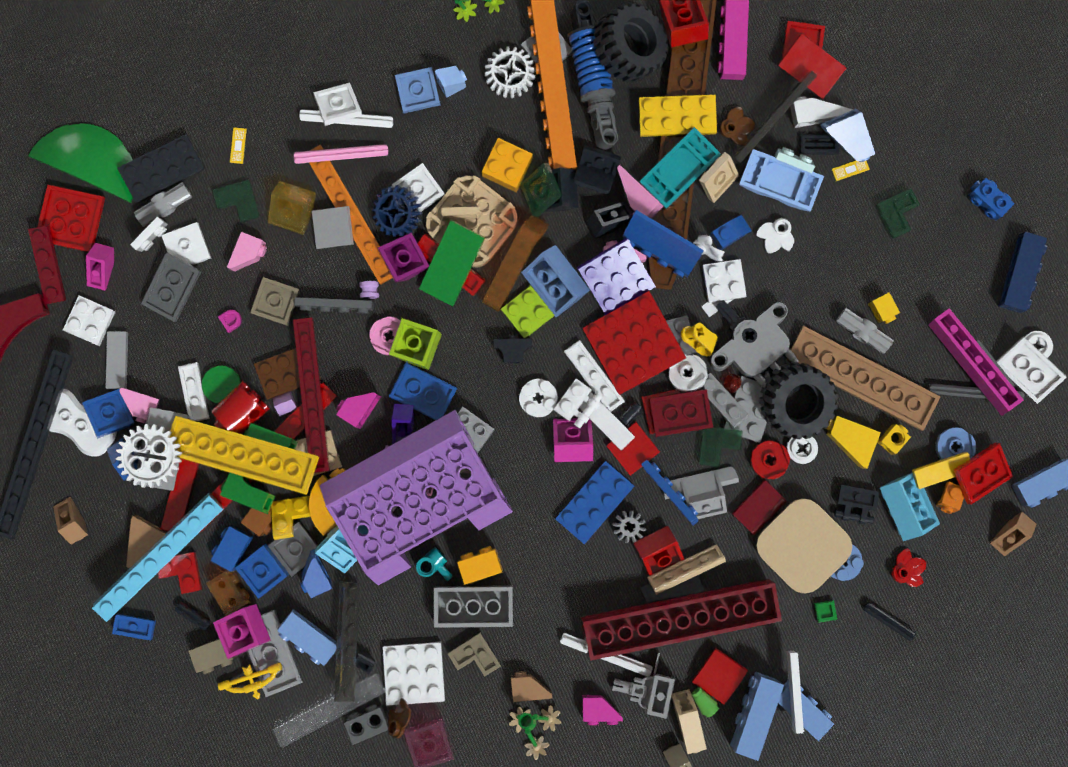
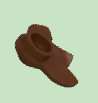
M736 107L728 112L727 119L721 123L720 133L726 138H731L735 144L744 145L748 143L746 134L753 131L755 122L751 118L743 117L742 107ZM728 125L731 126L732 131H729Z
M403 698L400 699L396 711L389 710L388 733L397 739L404 734L405 727L408 725L411 717V709L408 708V704Z

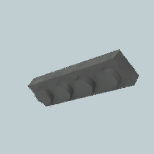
M295 297V306L300 308V311H311V308H319L320 312H330V309H338L340 313H349V310H357V313L368 314L369 311L374 310V303L372 301Z

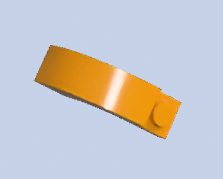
M337 468L329 476L333 478L346 471V469L342 468L339 470ZM322 475L317 480L309 498L311 519L323 536H326L337 526L325 505L320 489V484L329 480L325 475Z

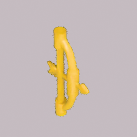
M277 663L252 673L253 671L249 664L247 668L242 667L246 676L218 683V689L220 691L225 689L232 693H249L253 691V697L258 700L260 693L257 690L270 683L275 678L277 672L282 670V665ZM267 673L271 674L268 678H266L263 681H253V678ZM246 680L250 681V684L243 688H232L234 684Z

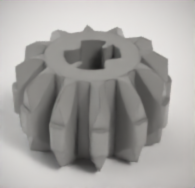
M623 511V519L618 515L616 516L620 523H613V526L619 527V529L613 531L614 534L621 532L618 536L619 540L626 536L625 543L629 542V537H631L633 543L636 542L635 535L639 538L643 537L642 534L638 533L639 530H646V528L639 526L644 524L645 521H637L641 516L640 514L633 518L634 511L629 512V517ZM626 522L634 524L633 531L629 532V530L624 529V526H627Z

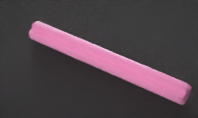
M383 144L295 152L293 157L294 162L297 164L387 156L388 146Z

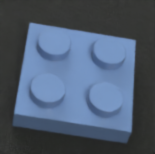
M432 67L395 75L403 113L440 105Z

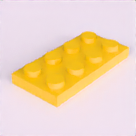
M716 95L639 97L640 137L687 135L694 127L702 135L716 134Z

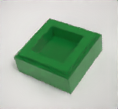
M834 600L814 603L818 623L837 620Z

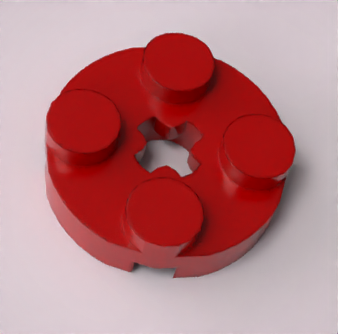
M765 441L758 444L751 452V467L761 478L776 479L785 474L790 463V456L783 445L774 441ZM767 455L775 458L772 466L765 462Z

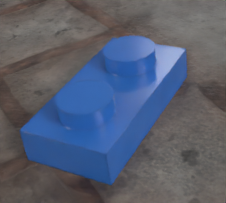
M116 614L112 634L152 640L156 620Z

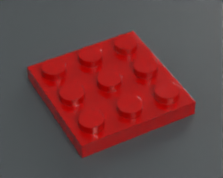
M47 185L37 227L50 226L54 245L89 252L95 244L105 197Z

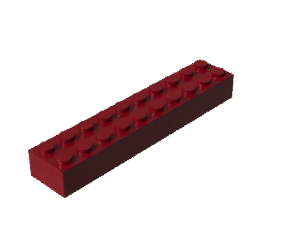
M770 579L580 617L587 655L590 661L782 621L776 586Z

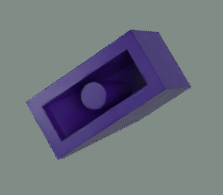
M394 404L392 444L413 433L414 405Z

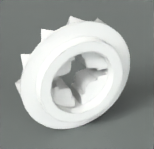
M1033 331L1025 336L1030 343L1035 344L1037 341L1038 345L1044 347L1038 349L1044 356L1048 358L1051 355L1053 343L1046 333Z
M791 437L787 443L790 459L796 463H809L818 453V445L813 437L808 439L802 437L800 440ZM808 443L805 448L806 453L800 452L796 454L799 449L798 444L804 445Z

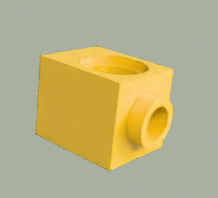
M890 293L868 303L878 323L884 321L887 324L895 320V315L900 313Z
M895 424L888 428L877 443L888 453L895 455L911 437L907 434L908 430L904 426ZM893 433H896L899 437L896 444L891 440Z

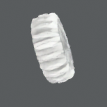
M507 46L506 52H503L500 48L499 55L493 52L492 56L494 59L488 58L489 64L485 65L487 70L485 77L488 78L486 82L487 84H492L490 87L492 91L497 89V95L503 92V97L506 98L507 93H510L511 98H514V93L517 92V95L521 96V90L527 92V86L532 87L533 83L530 80H535V75L532 73L536 72L535 68L532 67L534 62L529 60V54L523 56V49L517 53V47L510 51V48ZM509 60L506 65H499L502 61ZM515 61L520 62L524 66L526 72L521 71V69L517 68L515 66ZM512 66L513 73L509 76L508 79L507 72L508 70H511ZM494 73L504 77L505 84L499 82ZM521 78L523 79L518 84L511 85V83L514 80H521Z

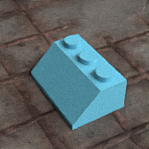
M909 473L880 487L882 497L888 505L890 515L894 519L897 531L903 541L923 536L940 524L925 488L918 489L916 487L913 473Z

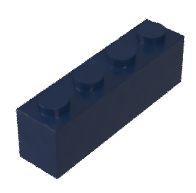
M1028 232L1018 235L998 307L1017 313L1025 312L1030 308L1032 303L1031 293L1037 285L1035 279L1037 273L1042 268V262L1040 261L1042 255L1047 250V238Z

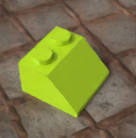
M402 318L389 355L429 370L442 334L436 329Z

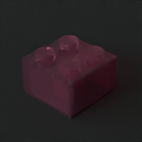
M443 717L405 729L404 734L414 767H431L454 759V752Z

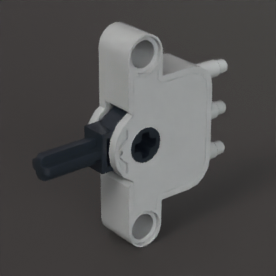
M724 300L716 305V309L731 325L730 330L733 333V340L726 343L712 356L710 363L715 371H723L733 363L744 376L755 378L762 387H765L767 384L765 382L766 379L761 373L769 367L773 371L775 369L781 370L780 366L776 363L781 356L785 355L791 362H799L795 354L789 349L790 343L787 335L778 326L787 316L788 309L786 305L780 302L773 304L756 321L746 320L744 316L739 318ZM781 309L783 316H775L773 310ZM746 334L753 335L752 341L750 339H745ZM721 357L724 359L725 364L718 366L715 364L714 359Z

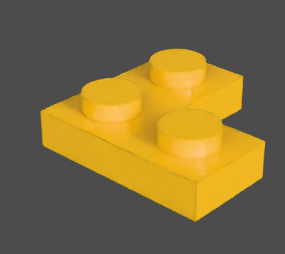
M309 496L273 501L271 511L274 540L294 537L293 519L311 517L309 512Z

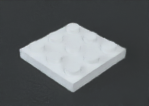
M441 642L383 646L386 706L399 705L401 698L405 699L407 704L445 701Z

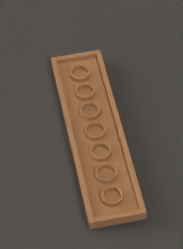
M802 326L790 349L799 360L798 363H805L821 370L830 377V381L834 382L835 386L920 431H924L940 399V396L805 326Z

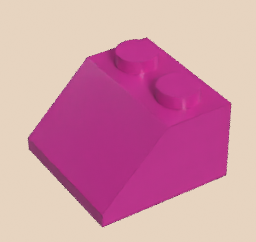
M373 392L350 397L345 401L342 400L336 409L338 411L336 415L354 427L361 429L381 396Z
M573 418L570 422L566 419H553L554 462L593 461V435L590 419L581 428L574 425L578 418Z
M256 604L242 608L213 622L227 659L271 641Z

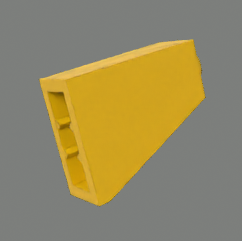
M835 416L833 420L830 419L828 422L829 426L826 428L828 430L827 435L858 467L867 469L881 432L839 416Z

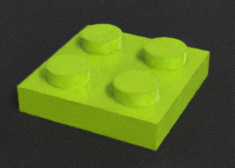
M529 286L501 308L502 312L524 339L554 317L552 311L532 286Z

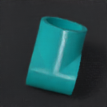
M436 547L432 548L417 562L416 570L423 577H429L437 570L446 581L453 577L444 566L447 559ZM424 561L431 563V571L425 572L422 570L421 565Z

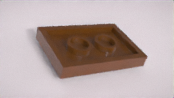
M296 348L254 364L267 400L300 388Z

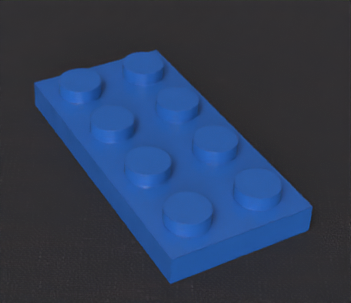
M605 461L555 519L585 544L633 489L634 485Z

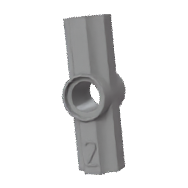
M182 182L167 192L155 195L150 203L134 212L135 217L145 227L152 223L156 217H166L173 213L177 206L192 198V195Z
M847 308L841 312L836 320L838 324L850 331L854 338L862 343L869 344L882 354L886 353L894 341L879 331L874 323L865 318H860Z

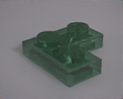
M250 180L212 190L217 208L222 209L236 205L241 222L260 217Z
M912 188L876 205L892 239L911 231L903 213L920 205Z
M714 427L704 429L699 465L720 467L722 448L741 450L743 431Z

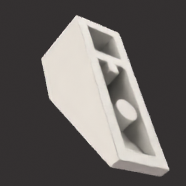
M806 97L796 98L790 106L794 128L824 123L853 110L815 98L806 99Z

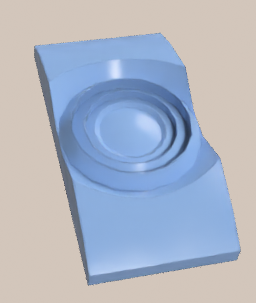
M752 149L739 185L758 195L770 197L787 206L810 212L824 176L815 172L809 173L779 161L773 156Z

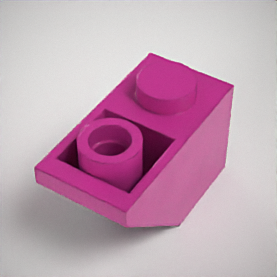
M582 695L583 722H587V725H598L599 722L617 725L619 721H623L622 715L602 695Z

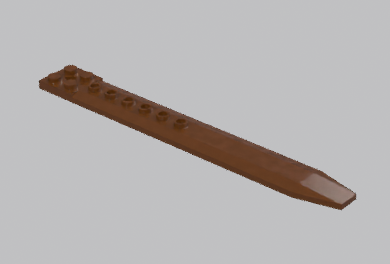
M700 0L709 22L708 39L672 47L666 96L705 95L716 0ZM686 135L661 136L658 163ZM694 182L667 209L663 206L652 218L686 240ZM651 256L648 260L650 276L655 288L671 290L677 276L673 273L674 269L669 266L665 268L659 265L657 259Z

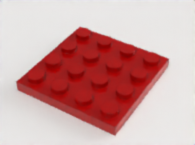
M650 291L583 328L619 395L687 358Z

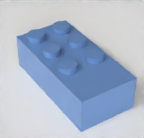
M755 672L754 676L751 675L748 682V687H750L748 695L745 694L742 699L743 709L741 713L737 714L735 720L737 727L730 746L735 753L758 761L784 685L777 679Z

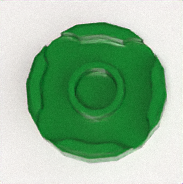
M227 366L211 368L202 379L204 395L210 401L219 404L240 384L239 375Z

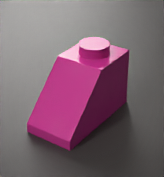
M95 243L86 255L87 286L104 291L107 289L114 265L113 247Z

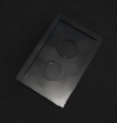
M698 575L657 595L650 583L640 587L647 604L705 592Z

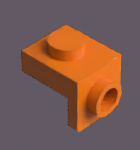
M951 482L946 483L941 500L936 503V506L940 507L941 511L952 514L960 510L964 499L960 486Z

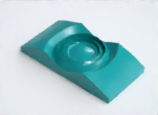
M694 127L639 182L667 209L721 156V153Z

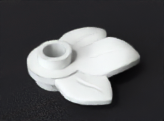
M783 218L777 219L774 223L763 224L756 234L758 237L765 239L767 253H774L780 247L790 251L794 244V238L790 233L791 224ZM778 226H784V231H779Z
M699 235L698 239L693 242L694 245L704 250L702 255L706 254L715 261L723 260L721 257L725 252L712 246L710 236Z

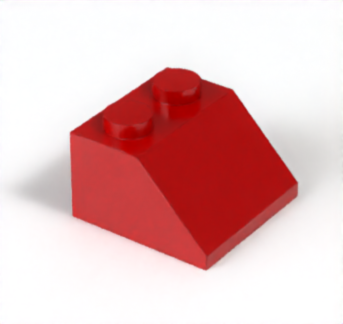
M668 526L634 542L635 548L649 576L685 560L679 544Z

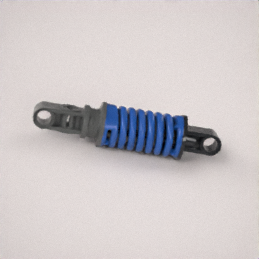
M579 0L570 10L573 31L568 33L567 37L572 46L571 51L575 60V71L578 74V86L581 88L580 99L581 102L588 104L587 112L591 116V125L594 130L596 145L601 150H608L618 140L615 116L612 111L614 105L610 99L615 95V89L612 87V80L609 79L611 74L606 71L605 66L600 64L599 61L601 60L595 53L597 49L594 46V39L596 38L594 37V32L597 25L594 23L592 6L587 0ZM604 136L608 137L609 143L605 141Z

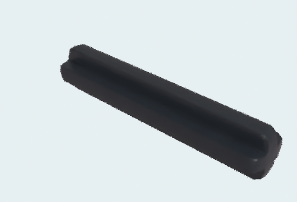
M867 602L864 605L863 610L905 639L909 641L914 639L916 633L873 603Z

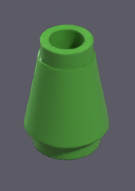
M701 687L692 692L691 695L702 715L711 717L718 711L717 702L702 690Z

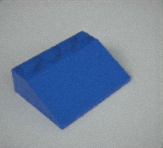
M638 210L633 214L622 236V239L628 238L633 248L634 246L639 248L640 252L648 258L654 257L659 265L665 268L669 266L674 269L673 273L681 278L689 276L704 252L703 249Z

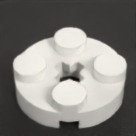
M685 354L687 357L685 360L670 367L669 378L677 390L688 393L699 390L705 384L708 374L706 364L700 357ZM686 369L688 371L693 370L691 377L684 376Z
M533 379L527 382L522 387L519 395L522 409L534 417H544L550 414L555 408L558 399L554 386L549 381L543 379ZM535 393L544 396V399L539 404L537 401H533V397L536 396Z

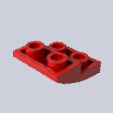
M715 648L705 660L703 667L695 675L692 682L725 704L748 670Z

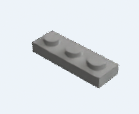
M711 373L708 374L705 384L699 390L707 389L708 399L733 428L737 427L749 417V414Z

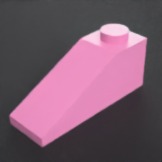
M619 165L617 169L630 207L634 211L638 210L652 219L663 205Z

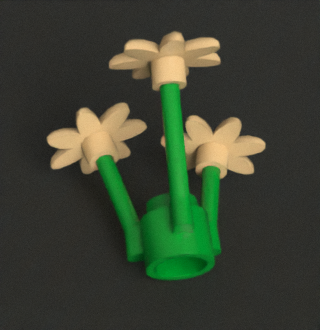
M549 706L548 712L542 709L541 713L543 716L537 714L531 715L530 710H526L523 713L522 708L518 707V714L510 713V716L515 720L511 721L509 725H517V733L522 728L525 730V734H527L531 743L524 745L529 749L526 756L533 754L534 759L537 760L539 753L544 756L546 755L544 748H547L549 743H543V736L536 740L531 734V730L535 728L536 721L538 720V722L544 723V731L548 727L555 731V724H561V721L556 718L559 716L560 711L553 712V707Z

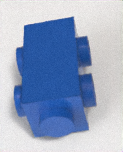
M990 179L977 180L970 187L972 191L968 196L971 198V202L978 207L980 206L985 211V215L995 221L1000 219L1014 205L1011 197L1005 192L1002 193L997 188V184Z

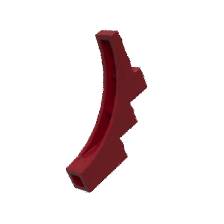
M35 294L0 306V363L12 340L25 327L37 319L50 314L48 305H45L43 295Z

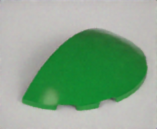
M82 123L59 127L45 137H42L28 155L30 158L132 203L133 197L117 168L132 161L133 158L123 145V142L104 128Z

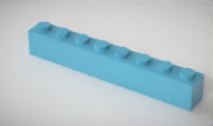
M208 493L97 599L92 609L107 622L223 510V506Z

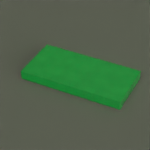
M451 220L419 289L454 306L486 237Z

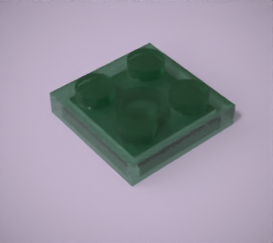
M543 163L520 184L534 217H539L562 196L548 163Z

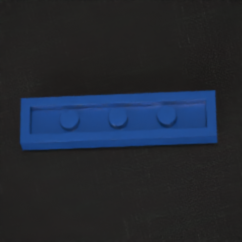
M648 460L644 461L641 464L643 469L694 526L699 521L696 517L698 512L692 505L688 507L683 502L686 499L679 491L675 493L671 488L673 486L672 482L666 476L662 478L659 474L661 470L654 462L650 464Z

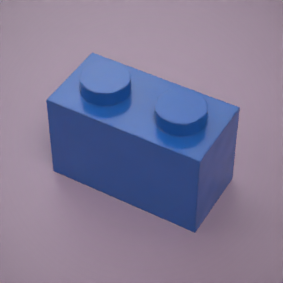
M235 526L225 528L220 536L222 541L211 552L213 556L211 561L230 572L235 571L254 536Z

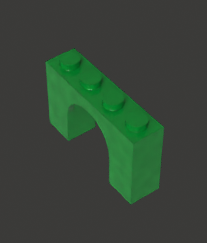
M252 423L244 433L245 436L295 449L298 444L297 441ZM229 473L227 480L221 486L220 496L268 514L275 498L274 495L253 487L247 477Z

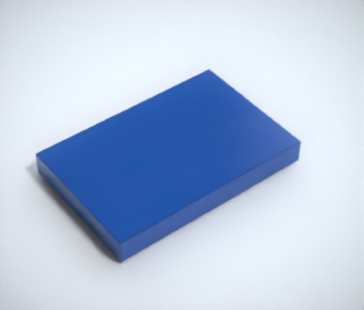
M405 363L389 397L405 405H414V410L434 420H438L444 416L458 388Z

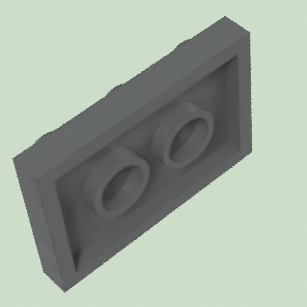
M166 253L141 304L173 322H177L202 271Z

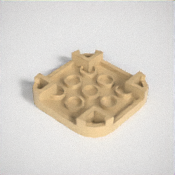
M474 175L458 177L426 217L428 234L439 244L451 220L486 237L472 266L477 268L484 266L492 259L517 225V213L512 203H509ZM480 207L481 217L444 219L441 208Z
M799 499L790 503L761 532L757 541V549L761 558L792 589L800 593H810L818 589L847 561L852 552V542L848 534L818 504L812 500Z

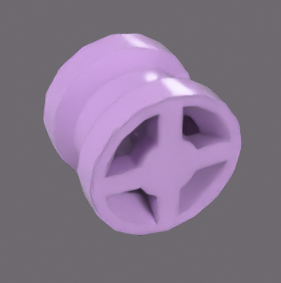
M364 281L359 283L362 288L360 293L361 299L379 298V293L377 292L379 282Z

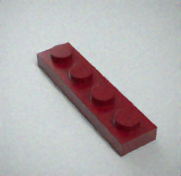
M50 226L28 229L45 305L66 301Z

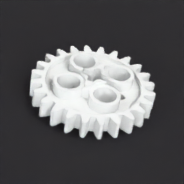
M145 424L144 430L141 426H137V432L130 429L131 436L124 435L123 437L126 442H119L123 448L116 450V452L121 453V456L117 457L116 460L122 461L117 467L125 469L121 475L128 474L127 481L134 479L133 485H138L141 482V487L143 488L146 487L147 483L150 488H153L154 482L158 486H162L161 480L169 482L167 476L174 477L175 475L172 470H179L175 464L182 462V460L177 459V456L182 454V452L176 451L181 446L180 444H174L177 437L169 438L172 432L167 431L164 434L165 428L162 426L157 431V425L153 424L151 429L148 424ZM143 439L146 444L145 448L139 450L137 443ZM159 443H164L165 450L162 453L157 452V445ZM132 452L164 456L166 460L153 458L148 460L146 457L134 456ZM136 459H140L142 465L136 470L133 463ZM156 462H159L161 464V470L155 473L153 470V465Z

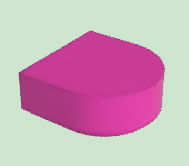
M227 310L218 316L228 333L237 329L242 322L241 315L235 310Z

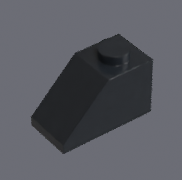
M624 201L593 211L587 224L594 237L597 238L610 234L628 223L633 213L627 202Z

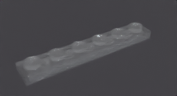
M377 673L274 728L273 731L280 747L283 748L382 695L386 690Z

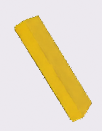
M963 452L913 469L912 473L916 487L921 489L956 477L953 470L970 459L969 453Z

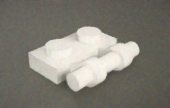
M575 379L553 410L569 422L573 416L577 417L578 419L574 425L581 428L584 423L588 422V417L592 411L598 408V403L603 397L596 393L591 399L588 395L592 389ZM585 402L588 405L581 413L578 409Z

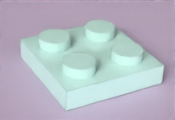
M783 147L782 150L778 148L775 153L777 160L812 173L815 168L810 157L803 154L800 157L796 156L793 150Z

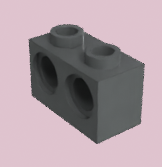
M376 704L365 708L366 712L359 714L355 712L347 716L348 719L344 722L352 745L388 730V718L382 705L377 707ZM374 714L378 715L381 722L378 724L373 723L371 716ZM353 723H361L362 731L354 730Z

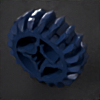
M400 185L382 189V194L376 195L378 200L373 201L376 208L371 209L374 212L376 211V215L372 217L378 220L375 225H381L380 231H386L388 236L399 237L400 235L403 237L406 233H412V229L418 227L415 222L421 221L418 215L423 213L418 211V208L422 206L416 203L419 197H413V191H408L407 187L402 188ZM393 197L390 206L386 207L388 201ZM398 209V211H402L403 213H396V211L391 210ZM408 215L406 222L401 226L404 216Z

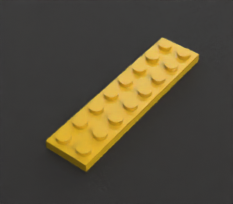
M175 416L170 430L172 433L169 438L177 437L174 444L181 445L176 449V451L182 452L181 455L177 456L178 458L305 495L308 493L319 459L316 455Z

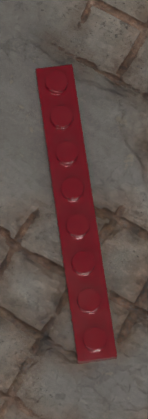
M312 317L293 320L307 452L319 457L314 473L330 471L314 320Z

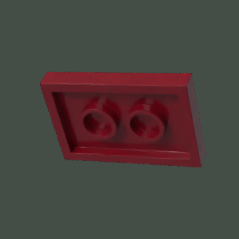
M707 389L649 399L655 437L713 428Z

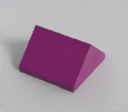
M412 233L378 247V251L395 282L410 280L429 267Z

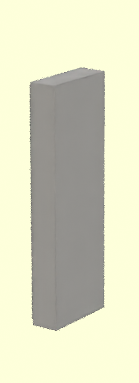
M107 332L106 389H127L128 332Z

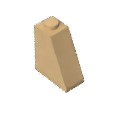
M690 689L672 693V701L687 754L706 750L698 710Z

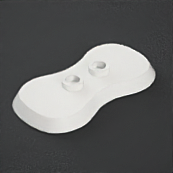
M63 389L50 431L69 437L78 449L88 456L104 454L113 444L117 432L97 439L83 405L80 404L69 390Z

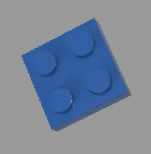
M120 389L82 402L97 439L134 425L130 411L119 392Z
M267 544L263 545L235 568L258 599L290 575Z

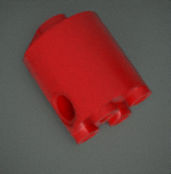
M242 381L211 411L216 417L215 427L244 434L250 424H254L270 408L265 402H260L261 397L254 390L250 392L251 388Z

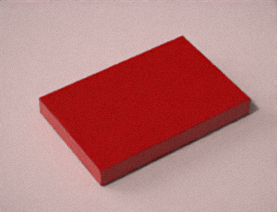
M803 34L799 35L778 64L780 68L822 99L846 70L844 65Z
M1000 443L992 444L953 470L966 503L971 505L1013 477Z

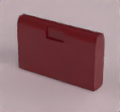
M763 480L731 514L752 535H755L787 501L766 480Z

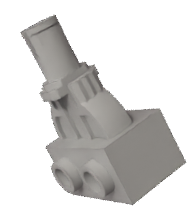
M655 674V676H648L643 679L635 677L634 682L641 684L615 678L614 684L616 685L613 686L612 691L632 695L630 701L637 702L643 709L648 710L647 714L665 719L668 717L675 678L661 674Z

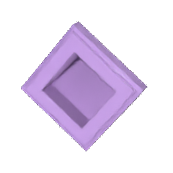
M291 391L273 398V404L279 416L297 409Z

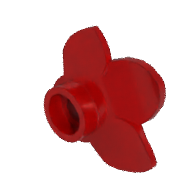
M908 548L902 550L896 557L897 565L892 570V577L898 583H907L911 587L920 586L923 584L920 574L926 569V561L922 558H912Z

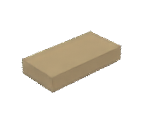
M480 207L441 208L444 219L481 217Z

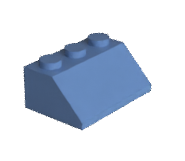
M556 245L542 252L521 272L555 317L559 316L590 291L589 287Z

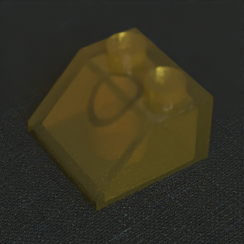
M279 181L271 194L268 223L304 235L314 208L316 193Z

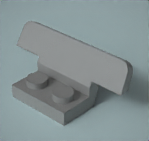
M726 467L671 480L673 484L671 488L675 493L679 491L684 495L686 505L688 507L692 505L698 512L696 517L701 519L727 512L722 486L738 483L739 478L733 467Z

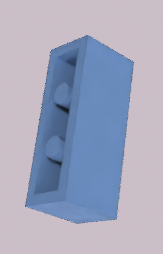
M1061 459L1011 485L1021 505L1032 508L1041 503L1040 500L1044 498L1050 499L1058 495L1057 491L1061 489L1067 490L1068 459Z
M292 609L277 630L279 632L278 635L283 640L293 642L295 644L294 647L299 652L309 654L311 656L310 659L317 665L321 663L324 666L339 648L338 642L294 609Z
M789 681L784 684L778 703L791 715ZM800 686L803 727L819 741L834 725L830 720L832 716L825 709L820 711L816 707L818 703L810 695L806 697L802 693L804 689Z

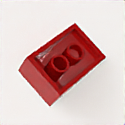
M658 0L671 47L708 39L709 22L700 0Z

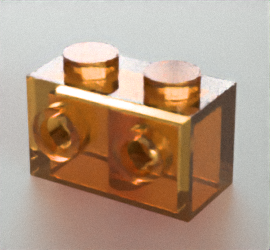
M228 570L206 583L225 616L236 612L250 603L248 600L250 598L249 594L238 584L240 580L237 574Z

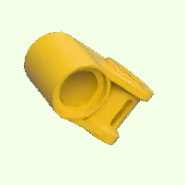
M696 323L693 327L685 326L681 330L682 340L694 348L697 353L703 356L712 355L718 338L716 334L708 330L701 323Z

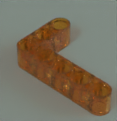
M532 215L523 223L482 301L483 304L497 312L501 310L534 246L545 234L549 226L547 222Z

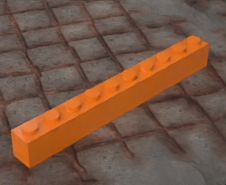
M529 0L530 6L527 7L528 18H532L533 25H530L531 37L535 38V44H532L533 55H537L538 63H535L536 74H540V81L537 82L538 92L542 93L543 100H540L541 112H545L546 118L543 119L544 131L547 130L548 138H545L546 149H550L551 155L548 157V165L552 169L567 168L576 170L577 165L554 0Z

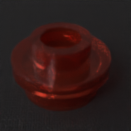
M729 374L725 377L723 384L726 390L734 393L740 388L741 377L738 374Z

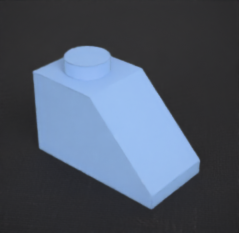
M456 66L435 71L437 82L446 98L466 88L465 81L467 78L462 70L459 71Z

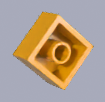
M498 138L482 170V177L517 193L533 159V154Z
M491 546L480 549L479 554L473 555L472 552L461 555V560L457 562L464 585L502 573L503 571L496 548L491 549Z

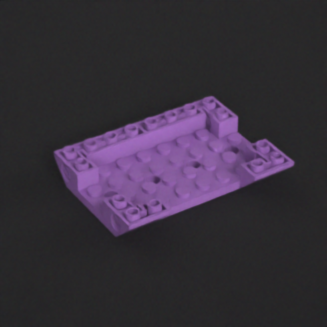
M456 410L320 484L328 511L363 571L377 585L412 567L404 552L466 518L478 530H481L513 512L496 480L491 478L474 448L475 443ZM464 468L469 469L471 477L463 478L460 475V471ZM429 487L435 488L437 495L435 497L427 496L426 489ZM399 506L403 511L402 515L395 516L392 513V508ZM358 526H367L368 534H360Z

